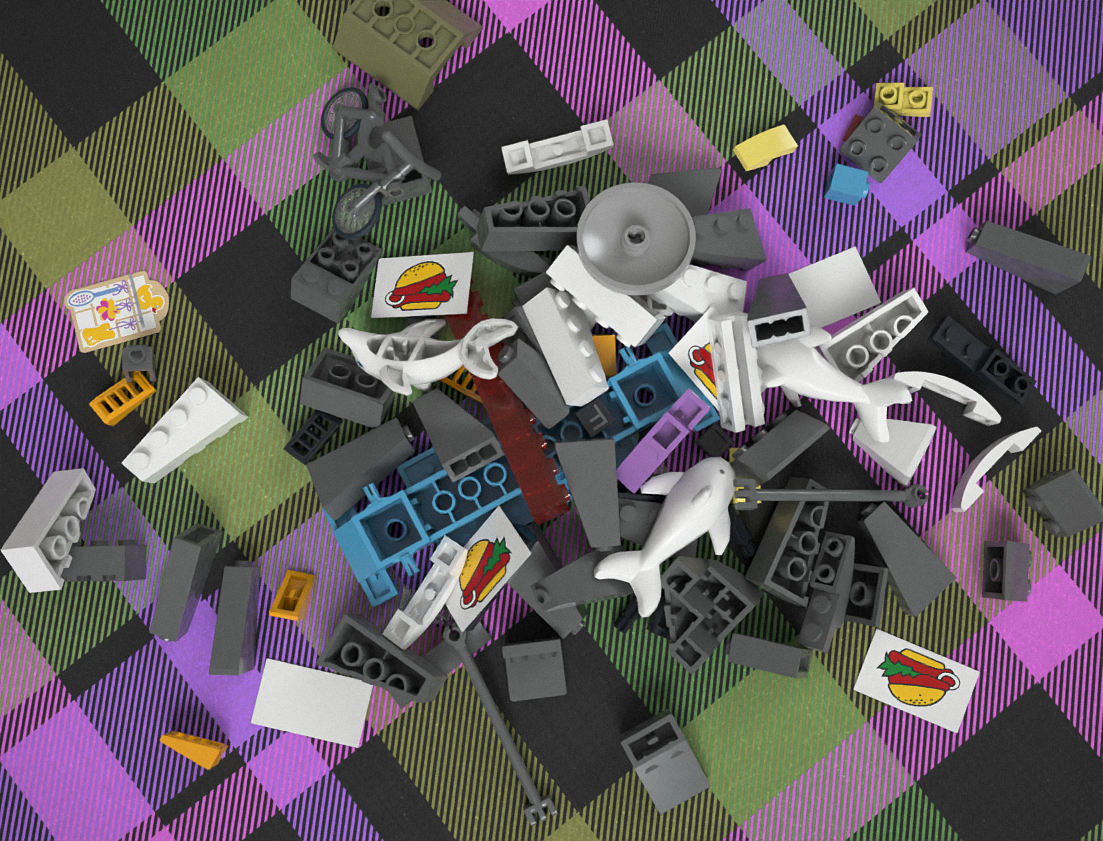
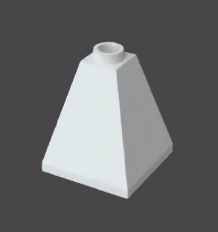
M856 418L849 431L853 435V441L901 486L906 488L927 450L937 427L931 424L886 419L890 436L889 442H877L866 431L861 420Z

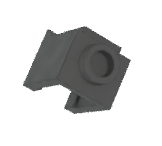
M127 345V348H122V370L127 382H133V371H149L150 382L156 381V355H154L152 347L148 345Z

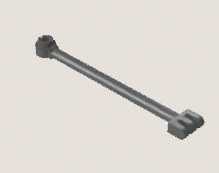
M755 479L733 480L734 487H744V490L734 492V498L745 499V502L735 503L736 510L757 509V501H900L910 508H916L924 505L929 498L928 495L918 497V495L928 493V490L919 484L908 486L904 490L756 489Z
M452 621V628L460 633V637L456 640L450 638L451 628L447 624L443 632V638L446 643L454 646L455 650H457L530 801L529 804L523 806V809L533 827L537 825V819L533 813L538 812L543 822L548 819L544 810L545 807L548 806L552 816L557 815L558 811L550 794L540 797L465 641L466 629L461 632L456 621Z

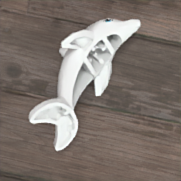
M492 318L476 324L463 339L454 341H441L430 338L446 326L444 319H425L409 325L401 332L392 334H373L351 328H342L338 331V335L351 348L359 367L366 373L382 380L392 391L407 396L412 394L410 385L415 386L424 393H429L431 382L449 376L462 365L480 378H495L498 373V367L490 357L489 347L504 338L513 336L518 326L506 319Z
M810 325V336L756 347L758 351L757 365L763 371L762 380L767 388L781 386L786 397L795 407L801 406L798 394L819 400L854 403L863 426L877 442H889L890 436L886 423L887 407L896 403L909 404L912 401L910 392L896 379L885 378L863 385L834 368L814 348L832 341L831 334L819 326Z
M708 457L685 472H668L650 478L640 487L641 492L667 496L643 549L640 551L610 554L597 564L594 569V577L599 580L618 579L629 582L637 597L638 613L642 617H649L657 608L661 598L659 565L707 531H709L715 555L723 554L730 539L731 522L728 506L736 490V487L733 486V480L737 479L734 467L721 457Z

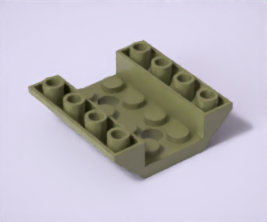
M355 0L343 15L333 49L413 108L419 110L434 91L432 83L434 78L460 45L466 49L471 45L482 31L483 26L447 0ZM382 6L390 8V12L386 16H378L376 11ZM430 37L434 42L430 47L423 48L419 45L422 38Z

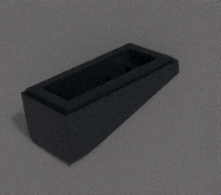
M316 410L283 449L306 466L316 459L343 422L332 414ZM320 417L332 424L329 429L318 421ZM316 426L324 432V435L320 437L311 428ZM306 435H309L317 443L313 446L304 438ZM298 445H303L309 452L304 454L297 448Z

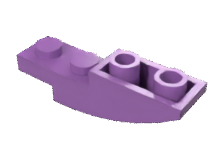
M688 388L616 469L617 479L632 493H635L711 407Z

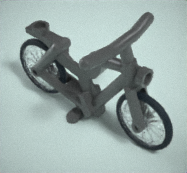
M374 83L368 85L370 105L365 93L354 87L342 89L330 98L322 112L321 127L324 134L333 140L332 155L327 157L321 152L313 154L315 162L329 171L330 177L337 182L347 181L349 178L373 182L372 185L357 184L350 187L340 196L335 204L332 214L334 230L340 237L348 240L358 239L366 235L375 226L381 214L382 202L388 196L398 198L404 195L402 180L413 168L432 180L437 181L441 178V172L438 169L426 164L413 154L390 130H385L382 133V138L385 142L381 143L377 149L371 147L369 143L371 130L374 127L383 126L384 118L381 104L387 101L384 90ZM359 130L358 145L351 150L352 135ZM391 148L404 160L398 167ZM363 156L375 162H384L387 173L360 169L357 162Z

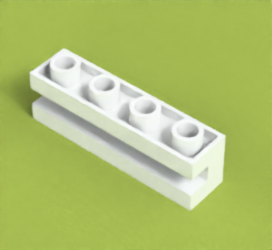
M737 311L707 319L721 427L735 433L746 430L745 425L747 424L754 427L765 424V406L762 402L760 389L762 382L757 366L758 351L756 347L752 348L747 323L748 313Z

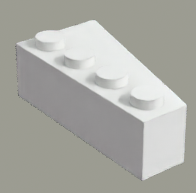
M567 245L546 272L552 277L550 280L552 285L562 292L566 289L574 296L572 301L583 310L589 308L596 314L594 319L604 328L610 326L618 333L616 338L627 347L631 345L637 347L645 344L666 318L660 312H657L655 316L647 310L649 308L647 302L639 296L617 293L599 284L586 271L579 258L578 250L573 245Z
M689 264L684 274L671 286L646 296L659 304L664 303L672 308L674 313L686 316L694 321L695 324L711 306L719 315L735 311L743 313L747 281Z
M547 287L522 307L566 405L583 407L609 389L605 373L602 369L584 310L572 301L574 296L571 293Z
M915 288L898 293L832 334L831 342L814 348L834 368L859 383L883 357H886L892 351L896 343L917 325L928 313V310Z
M198 377L124 459L122 464L142 482L156 483L183 464L186 459L195 453H199L206 448V445L216 438L222 437L229 432V429L238 423H242L249 417L213 385Z
M84 468L53 472L1 548V552L29 593L62 589L64 579L61 577L63 568H69L72 556L68 555L72 543H76L79 540L81 534L80 520H86L96 491Z

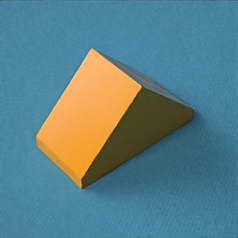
M613 333L592 334L605 378L609 379L617 375L615 335Z
M287 570L270 608L269 615L296 621L306 619L315 575Z

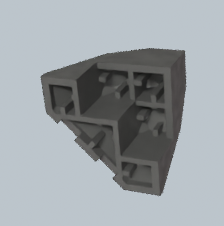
M679 556L660 579L661 587L665 592L666 604L664 605L666 625L669 627L671 638L669 643L670 655L693 675L710 657L719 643L753 609L764 592L752 582L744 579V574L717 560Z

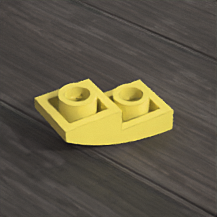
M876 83L874 106L880 101L896 115L931 117L933 87H905L904 83Z
M781 125L747 139L735 146L733 151L744 169L750 171L768 165L773 158L793 153L798 145L786 126Z

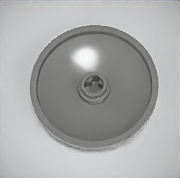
M623 183L602 191L589 202L578 223L577 250L584 268L602 286L625 295H648L671 286L688 268L695 249V226L687 208L676 196L667 190L647 183Z

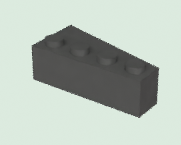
M586 185L579 186L576 190L566 192V190L556 191L554 195L543 198L541 195L534 196L525 202L519 203L516 200L484 207L476 226L481 251H561L567 245H573L577 248L578 223L584 209L590 202Z
M750 208L692 217L696 232V242L690 263H694L695 266L705 267L706 265L719 266L720 269L739 268L740 271H749L767 260Z
M790 477L785 489H826L810 478ZM779 501L744 579L787 603L807 608L809 597L805 596L808 583H810L813 575L811 568L814 554L819 552L820 543H818L820 528H824L829 501Z
M618 498L620 538L644 547L662 504ZM697 539L672 555L671 558L677 559L679 556L695 558Z
M118 540V546H108V541H90V546L80 547V541L72 543L68 554L72 556L69 568H63L61 577L66 582L146 579L147 545H136V540Z
M361 614L343 615L318 658L317 665L331 668L346 676L355 677L362 680V682L384 688L386 691L418 703L435 700L448 675L411 649H401L382 634L384 630Z

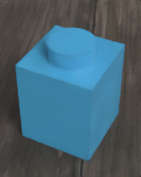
M836 163L829 173L823 198L855 206L862 198H866L869 191L870 182H866L868 172Z

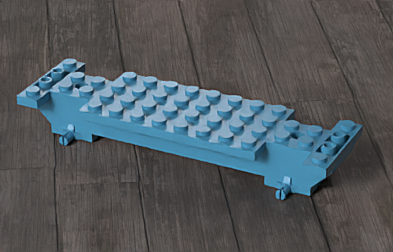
M665 322L660 325L645 343L651 354L650 357L637 360L630 347L626 346L625 349L619 350L627 366L621 373L609 378L607 381L609 389L588 403L590 404L597 398H600L614 418L615 423L594 437L590 438L575 416V413L585 406L569 405V414L552 428L548 429L520 400L480 422L493 432L505 454L500 458L452 482L433 447L397 467L407 487L406 490H401L390 497L381 498L374 483H371L363 488L371 504L359 514L355 506H353L335 521L322 508L358 582L362 585L372 607L374 608L400 594L387 568L401 561L408 577L414 575L420 570L412 558L413 554L435 542L438 546L445 535L464 547L498 506L501 507L511 524L517 523L525 526L573 500L555 452L553 441L611 437L615 440L617 469L639 444L634 434L657 423L688 388L711 407L693 428L694 433L720 420L713 404L670 356L669 352L678 342L668 324ZM640 390L649 391L652 401L649 403L640 402L637 398V392ZM396 522H400L404 527V533L400 538H394L390 532L391 526Z

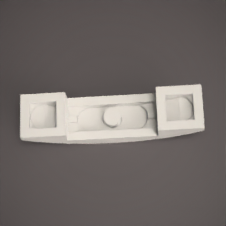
M606 119L583 125L580 131L530 144L527 140L501 148L509 175L542 171L571 164L602 153L614 147Z
M915 371L896 373L888 377L896 379L903 384L910 393L920 390L921 386L961 402L966 405L963 415L982 424L990 426L1000 423L1001 417L991 404L977 392L958 381L933 373Z
M1038 427L1014 432L1000 438L984 449L971 462L959 480L952 499L951 509L954 512H965L984 492L976 482L1007 450L1010 453L1023 451L1041 430Z
M446 535L444 536L430 558L434 565L404 611L399 609L396 611L382 633L385 637L403 650H406L419 638L435 619L453 591L463 569L468 550Z

